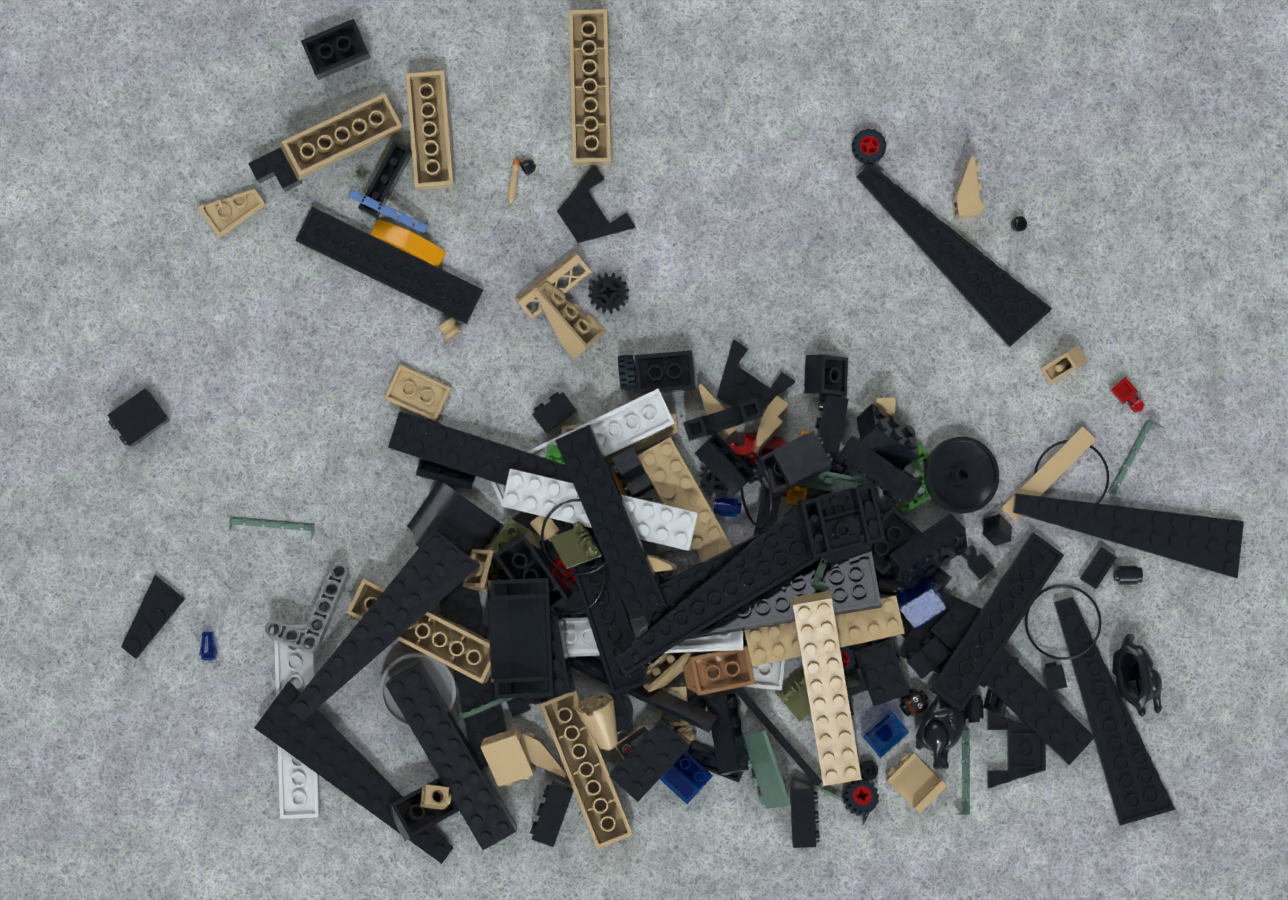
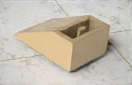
M971 156L965 165L952 201L955 221L978 218L982 210H984L983 198L980 199L979 191H982V184L980 179L977 180L979 163L978 160L975 161L974 156Z

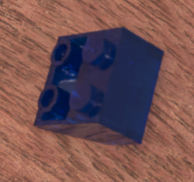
M685 751L664 773L660 780L688 805L713 775Z

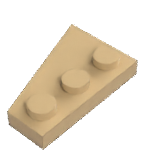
M252 189L223 200L198 206L197 208L217 236L222 238L267 205L258 192Z

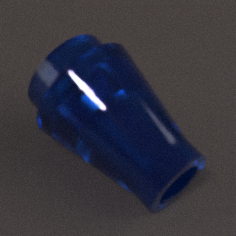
M202 632L199 651L201 660L217 659L218 651L213 632Z

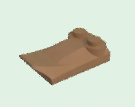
M744 646V650L718 651L690 657L687 664L683 666L687 688L694 691L698 696L755 684L748 646Z

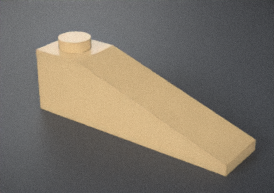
M548 282L535 291L561 345L573 359L606 332L591 314L586 315L579 310V305L576 303L571 304L566 300L563 293Z

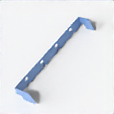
M351 186L346 198H352L425 233L428 222L426 224L420 221L415 223L413 220L416 219L409 218V216L407 217L403 213L398 215L396 212L399 211L393 208L390 209V207L388 208L384 204H382V207L379 205L380 202L366 196V199L361 197L364 194L353 190L354 186Z

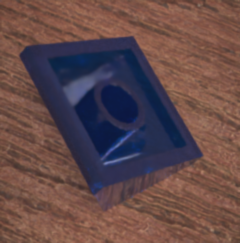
M930 576L922 579L915 587H910L896 596L900 611L915 629L948 609Z
M889 710L861 736L881 758L909 732L895 714Z

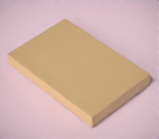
M399 364L383 399L437 422L452 387Z

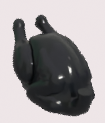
M1126 634L1120 649L1116 650L1113 654L1112 673L1116 676L1118 691L1127 702L1136 708L1140 716L1146 714L1147 710L1144 706L1152 698L1154 711L1160 713L1162 710V678L1159 672L1153 669V661L1148 651L1143 646L1133 644L1135 638L1133 634Z
M937 696L925 714L917 730L915 747L918 750L925 748L933 751L934 769H948V752L957 744L965 727L964 709L959 712Z

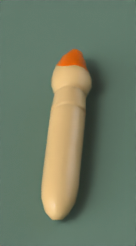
M518 157L514 159L511 167L512 172L508 190L509 204L514 202L516 195L518 171L520 169Z

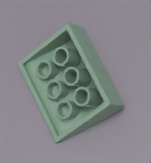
M760 727L742 733L745 739V749H747L749 755L748 767L749 769L753 768L755 773L752 776L755 787L759 786L761 791L758 794L761 805L765 804L767 809L791 805L765 728Z

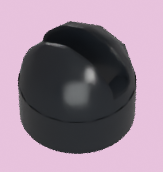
M526 159L520 162V167L527 176L535 171L536 165L533 160Z
M1018 216L1012 219L1010 226L1013 231L1021 232L1026 229L1027 221L1024 217Z

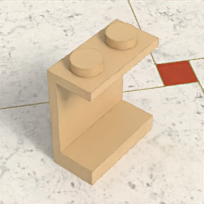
M519 727L484 738L480 746L498 787L503 785L510 786L515 781L521 779L523 781L528 780L535 773L536 765H530L520 743L521 731Z
M907 752L900 759L901 764L897 768L895 766L887 772L886 775L888 777L886 780L921 813L947 785L915 753L909 754Z

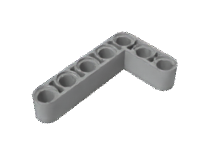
M336 562L331 566L305 631L277 620H270L265 625L266 634L277 642L310 654L316 653L320 649L348 581L349 570L342 562ZM343 568L345 570L344 574L336 576L335 572L337 569ZM336 586V593L329 594V587ZM323 604L330 605V609L327 612L320 610ZM318 621L323 623L321 629H313L314 623ZM273 626H279L277 634H270V629ZM297 633L296 640H288L289 634ZM314 639L315 645L312 648H307L306 642Z

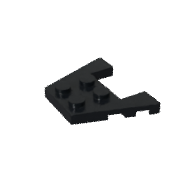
M595 165L557 210L578 244L636 228L627 213L609 223L596 204L589 190L604 181V178Z
M733 340L717 394V398L733 407L757 398L762 409L796 382L781 372L771 388H769L737 366L748 348Z
M987 712V730H1007V770H987V788H993L997 785L1046 770V744L1026 724Z

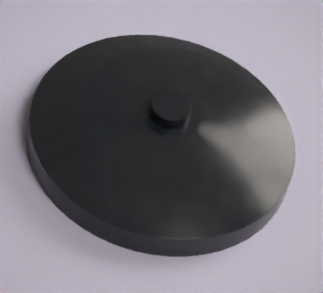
M954 437L941 442L931 451L925 463L924 481L930 497L941 508L957 514L972 513L985 507L994 497L999 485V467L993 453L983 443L970 437Z

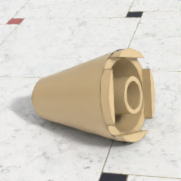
M602 694L603 698L598 699L595 695L578 704L579 709L576 708V712L599 748L608 751L615 748V745L618 743L614 699L609 694Z

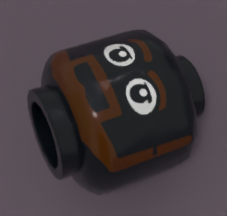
M912 688L911 694L900 698L899 707L906 716L916 717L927 709L928 696L923 690L919 691Z

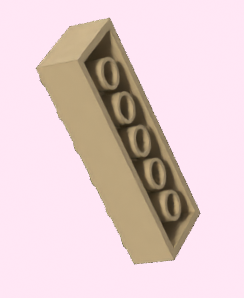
M444 70L406 73L415 189L421 191L455 188L446 74Z
M383 93L282 141L281 149L299 181L401 132L402 125L386 94Z

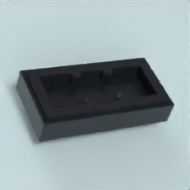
M1100 547L1079 579L1092 588L1097 589L1117 557L1103 547Z

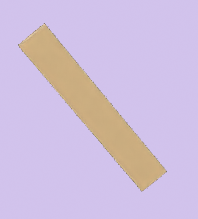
M1082 426L1016 493L1041 496L1096 439ZM1014 494L1001 508L1016 521L1021 515L1013 513Z

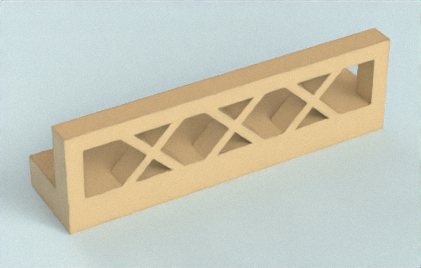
M573 251L517 296L515 301L532 320L544 310L535 294L539 287L546 282L551 285L554 283V287L564 294L591 273V271L578 254ZM578 263L585 270L579 276L572 275L573 267ZM568 277V283L565 287H557L559 278ZM531 301H538V309L531 313L526 305Z

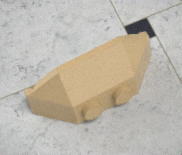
M699 652L663 653L645 664L650 683L643 687L648 692L665 687L684 670L683 666L687 664L690 657L697 656Z

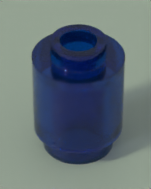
M720 497V499H715L714 514H719L722 517L737 518V514H741L742 503H739L737 498Z

